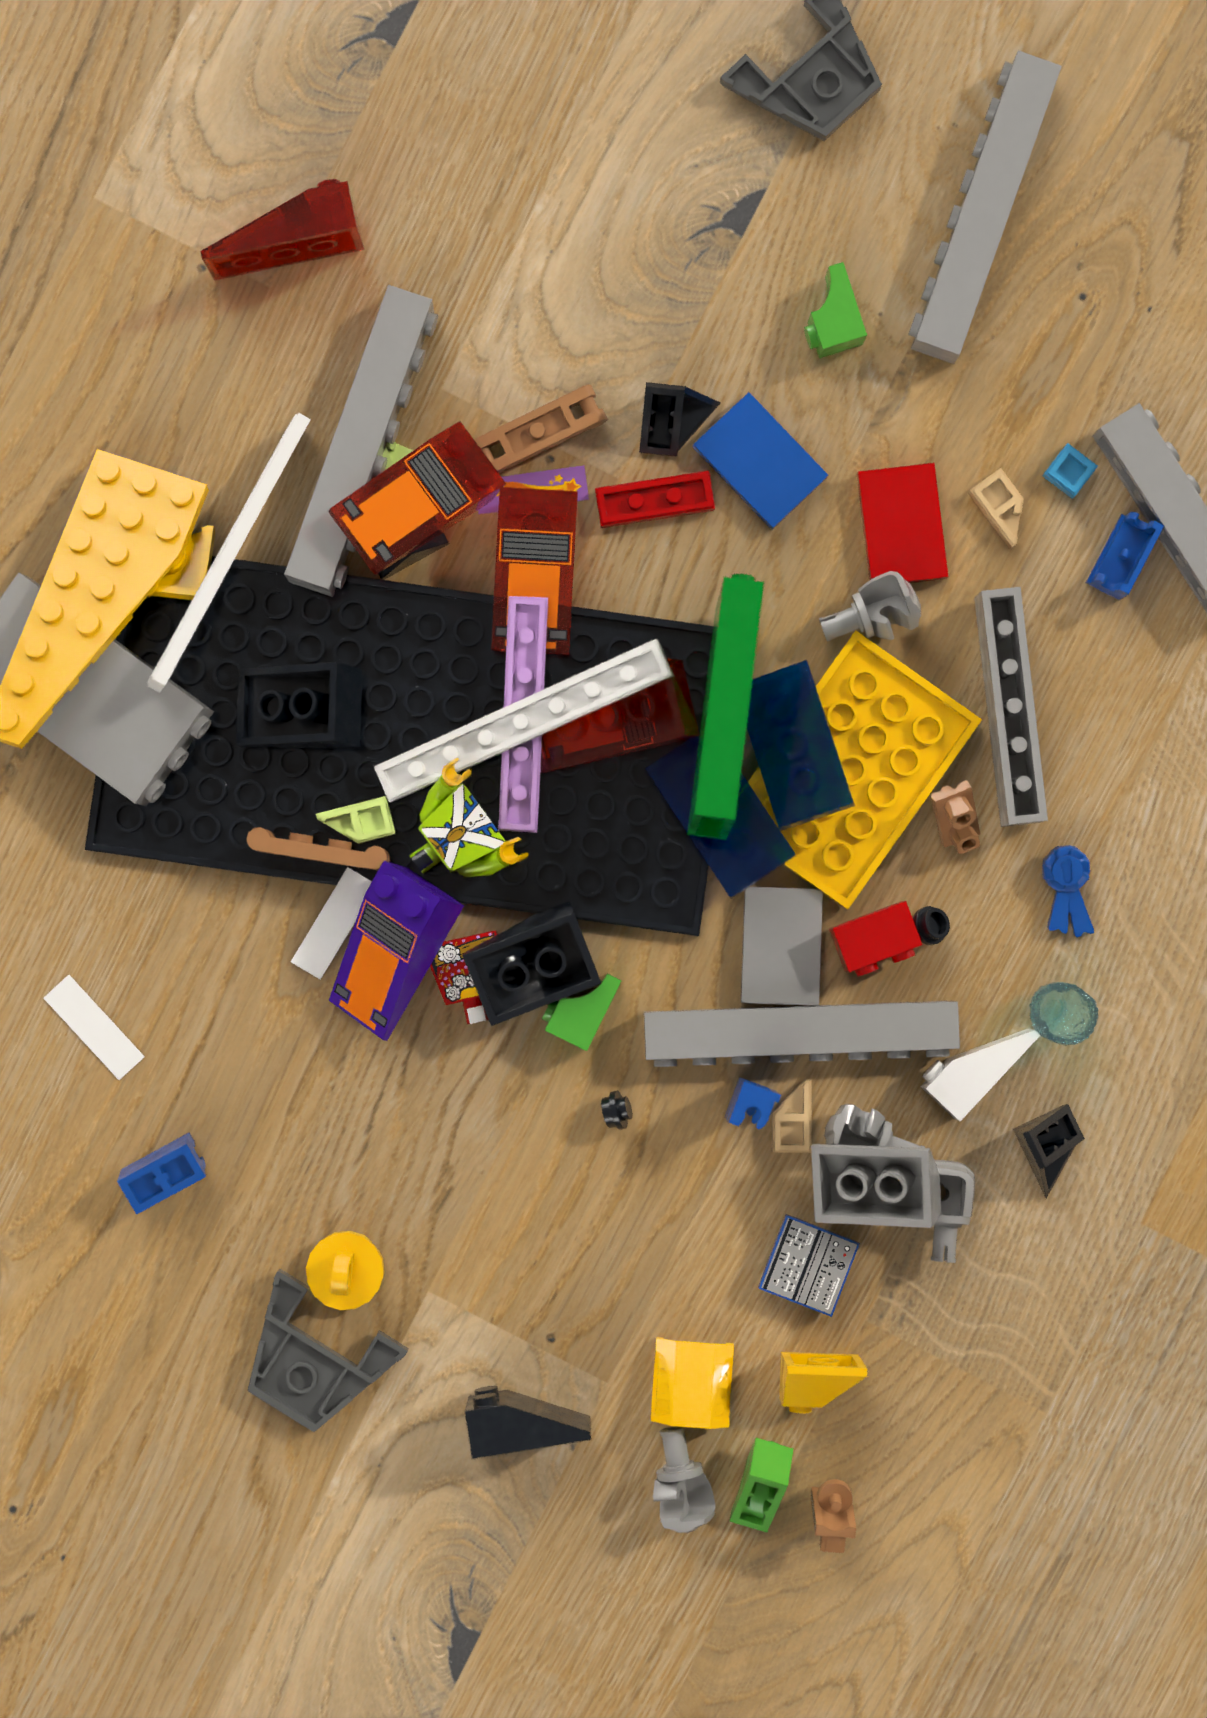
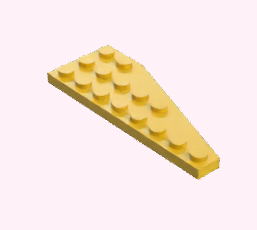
M99 449L96 450L0 685V742L23 749L53 713L52 709L67 691L71 692L80 681L78 678L86 668L98 660L133 618L132 614L147 596L151 597L159 587L158 583L170 569L173 570L182 560L209 492L207 484Z

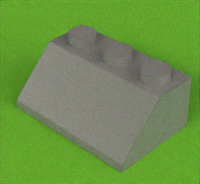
M813 1144L811 1146L816 1223L932 1228L940 1216V1174L930 1148Z

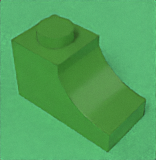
M844 262L828 267L825 275L827 285L826 301L819 310L811 312L807 322L808 326L804 327L808 346L810 349L816 348L819 359L861 346L867 337Z
M607 973L601 984L591 992L579 997H565L550 1003L542 1017V1020L548 1022L545 1031L587 1051L621 980Z
M755 1438L746 1459L740 1487L731 1510L730 1522L768 1532L788 1487L793 1448L773 1441Z

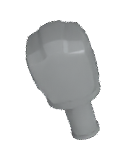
M935 1160L940 1174V1185L946 1189V1195L941 1199V1214L934 1224L931 1260L943 1262L944 1254V1261L956 1263L958 1228H962V1224L969 1225L970 1217H972L975 1175L962 1163Z

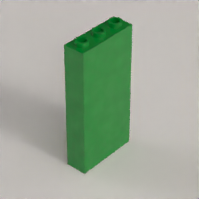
M733 574L731 578L724 577L715 609L687 835L726 840L736 817L764 582L755 581V577L748 574Z

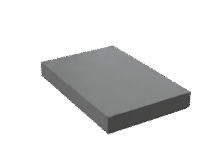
M745 886L741 1003L819 1006L822 891L819 889Z

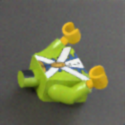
M455 758L444 766L441 777L428 791L419 814L422 824L418 828L428 842L410 855L413 862L423 874L442 861L451 873L458 872L463 877L491 876L510 864L526 859L528 852L519 856L514 852V844L520 841L521 838L516 837L505 841L470 791L462 783L470 777L471 770L468 769L462 775L457 774L454 765L459 761V758Z

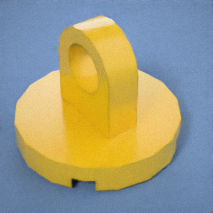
M353 1231L334 1232L320 1240L310 1252L306 1265L307 1283L313 1295L325 1306L338 1310L356 1309L368 1303L380 1289L385 1274L383 1257L379 1249L365 1235Z

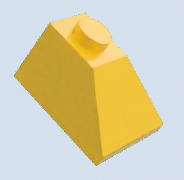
M781 1352L780 1402L782 1406L789 1407L788 1411L811 1413L812 1407H824L866 1378L867 1367L860 1356L856 1354Z

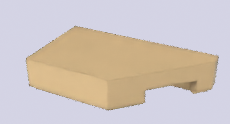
M999 468L973 487L968 494L1008 548L1011 549L1017 544V534L1024 498L1004 471Z
M804 1080L772 1112V1152L811 1153L812 1080Z

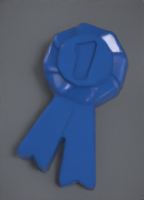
M1057 846L1052 849L1043 859L1042 875L1045 882L1055 890L1047 924L1048 930L1054 931L1059 929L1062 933L1066 934L1068 932V916L1070 913L1073 932L1078 938L1084 932L1093 934L1094 928L1079 890L1089 880L1090 861L1075 846Z

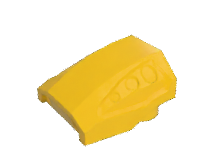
M656 1337L650 1420L678 1427L728 1428L734 1343H702Z

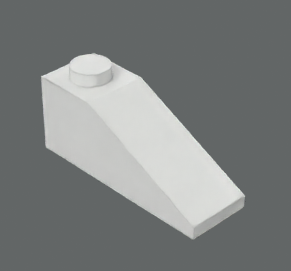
M1025 1029L949 1057L943 1063L937 1060L923 1074L922 1077L926 1081L922 1084L921 1088L954 1119L961 1121L1040 1035L1035 1030Z

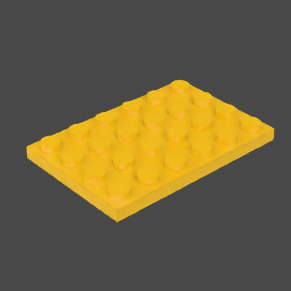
M855 630L739 793L736 817L732 829L848 910L982 719Z

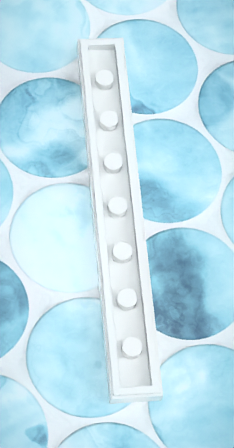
M300 413L295 414L286 428L152 672L147 684L153 690L160 693L169 680L311 419Z
M654 639L378 764L374 768L388 801L394 802L436 783L442 775L444 766L455 758H459V761L454 765L456 773H459L674 675L659 640Z

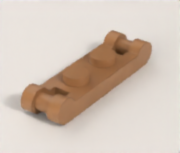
M585 385L470 441L467 447L472 456H477L481 465L479 471L483 479H491L506 469L587 430L599 427L608 421L604 410L599 409L594 400L596 394L592 385ZM580 406L585 416L575 420L570 409ZM500 443L505 454L495 459L490 448Z
M261 827L252 829L247 835L249 847L264 853L377 871L383 861L390 862L389 852L379 846H372L365 852L351 850L352 842L329 839L328 846L312 844L313 836L290 833L289 840L275 838L271 831Z

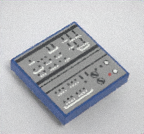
M785 1214L758 1288L832 1317L860 1243Z

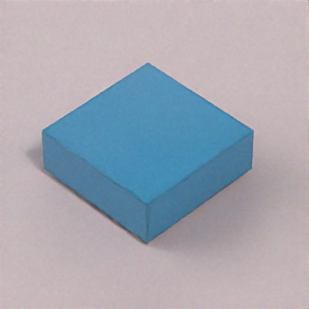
M1067 443L1042 476L1073 499L1098 466Z

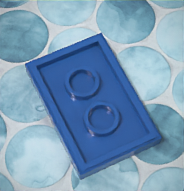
M750 392L693 444V448L771 530L829 476Z

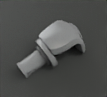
M889 571L861 586L858 589V593L852 595L853 603H851L850 608L819 618L827 642L858 629L861 632L864 631L867 638L876 636L893 640L892 624L904 626L909 630L919 626L921 604L911 584L898 572Z
M853 1104L841 1105L825 1126L824 1137L828 1145L925 1148V1146L893 1136L892 1123L885 1121V1117L879 1111L871 1109V1112L868 1113Z
M671 1426L660 1431L666 1464L656 1471L657 1479L654 1483L653 1500L660 1501L659 1516L664 1528L675 1530L677 1533H690L700 1526L707 1524L714 1517L716 1512L715 1500L711 1484L703 1472L702 1463L689 1460L685 1427Z

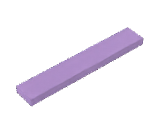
M509 596L504 707L544 690L548 598ZM542 735L502 753L498 831L538 832Z

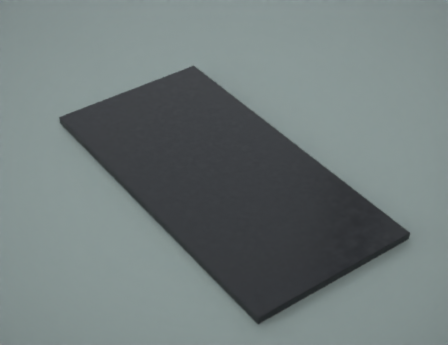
M212 556L211 565L215 560L216 556ZM234 559L169 678L214 711L209 718L211 720L210 727L200 739L195 738L186 750L188 757L184 764L177 771H171L163 782L166 784V787L161 796L154 803L149 802L147 806L133 803L100 777L95 776L85 850L330 885L338 884L347 867L370 881H373L378 872L377 870L253 850L247 843V835L252 829L261 827L271 831L275 838L289 840L290 833L313 836L312 844L328 846V840L335 839L352 842L351 850L365 852L372 846H379L389 852L390 863L411 869L459 903L538 914L570 901L575 916L579 920L699 936L713 838L687 835L713 626L558 604L557 628L547 627V642H556V649L546 648L544 689L654 639H658L674 675L646 688L659 743L628 750L616 702L624 741L564 754L563 745L549 748L551 758L544 759L543 751H541L538 832L499 831L505 841L516 837L521 838L520 841L514 844V852L518 856L528 852V857L520 862L510 864L491 876L463 877L458 872L451 873L442 861L423 874L411 859L410 855L428 842L418 829L422 824L419 814L428 791L434 784L394 802L388 801L396 835L358 844L317 820L316 814L386 796L374 766L504 708L505 639L507 640V637L495 636V626L507 627L508 597L347 575L341 589L336 587L334 595L331 597L288 582L284 575L287 566ZM147 596L132 614L133 618L119 633L116 640L155 668L192 600ZM549 629L567 630V640L548 639ZM339 662L362 669L360 747L280 748L236 746L238 669ZM619 700L618 702H619V706H620V710H621V714H622V719H623V723H624V727H625V732H626V736H627V740H628L629 749H630V748H634V747H639V746L647 745V744L656 743V742H657V739H656V741H654V742H649V743H645V744H641V745H637V746H632V747L630 746V742H629V738H628V734H627V729H626V725H625V721H624V716H623V712H622V708H621V703H620V700ZM562 747L565 765L555 767L552 749ZM502 753L457 773L462 775L468 769L471 770L470 777L462 783L470 791L497 830L499 825Z

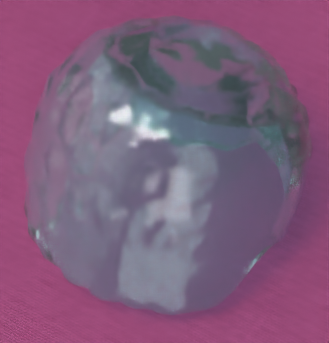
M1052 982L1040 986L1034 992V996L1029 1004V1015L1034 1030L1043 1038L1064 1046L1076 1045L1088 1039L1090 1034L1093 1033L1099 1017L1096 1001L1077 985L1066 982Z

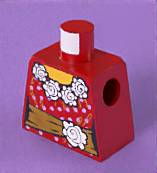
M497 930L444 941L430 965L445 1004L450 1005L462 1002L467 1024L486 1021L488 1017L462 954L498 935Z

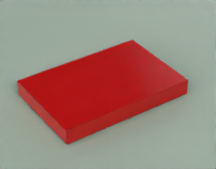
M935 463L858 471L857 482L869 581L889 571L898 572L909 583L947 579L949 576Z

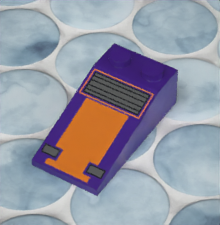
M383 861L364 895L329 1001L379 1038L388 1041L464 905L411 869Z

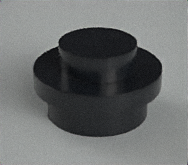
M926 906L920 908L914 914L913 921L922 943L926 945L938 944L948 934L950 922L943 910Z
M619 1091L610 1092L608 1097L602 1098L601 1108L608 1128L626 1129L628 1120L632 1119L633 1116L628 1097H622Z

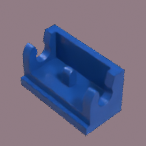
M1129 512L1126 516L1120 515L1085 582L1117 600H1121L1129 595L1164 528V525L1157 521H1150V523L1138 519L1139 513Z
M739 1077L725 1118L729 1123L740 1126L746 1112L749 1116H752L751 1121L753 1124L756 1123V1128L761 1129L768 1122L775 1102L779 1103L781 1095L776 1090Z
M190 1133L179 1137L120 1170L117 1183L136 1214L206 1177L205 1160L203 1156L198 1157L194 1149L195 1141Z

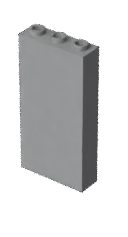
M19 572L0 598V685L41 587L32 578ZM114 639L94 664L91 663L78 678L80 681L71 692L67 691L52 709L53 713L37 732L133 803L147 806L149 802L154 803L161 796L166 787V784L163 782L171 771H177L184 764L188 757L186 750L195 738L200 739L206 733L211 724L209 718L214 711L170 679L160 693L148 687L147 682L155 668Z

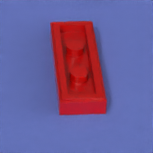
M709 470L595 488L601 528L715 511Z

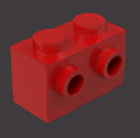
M906 901L895 903L829 928L844 971L852 972L855 970L857 977L878 970L877 962L891 957L893 963L913 957L915 956L913 948L922 945Z

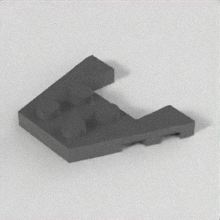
M805 0L803 6L828 31L818 43L775 82H772L745 54L720 77V84L825 141L880 91L882 83L862 40L859 41L851 23V16L841 0Z
M279 1269L274 1277L273 1289L247 1391L312 1432H315L349 1404L353 1398L381 1377L384 1372L396 1362H399L406 1355L409 1348L379 1330L359 1364H355L289 1323L291 1316L308 1291L309 1286Z

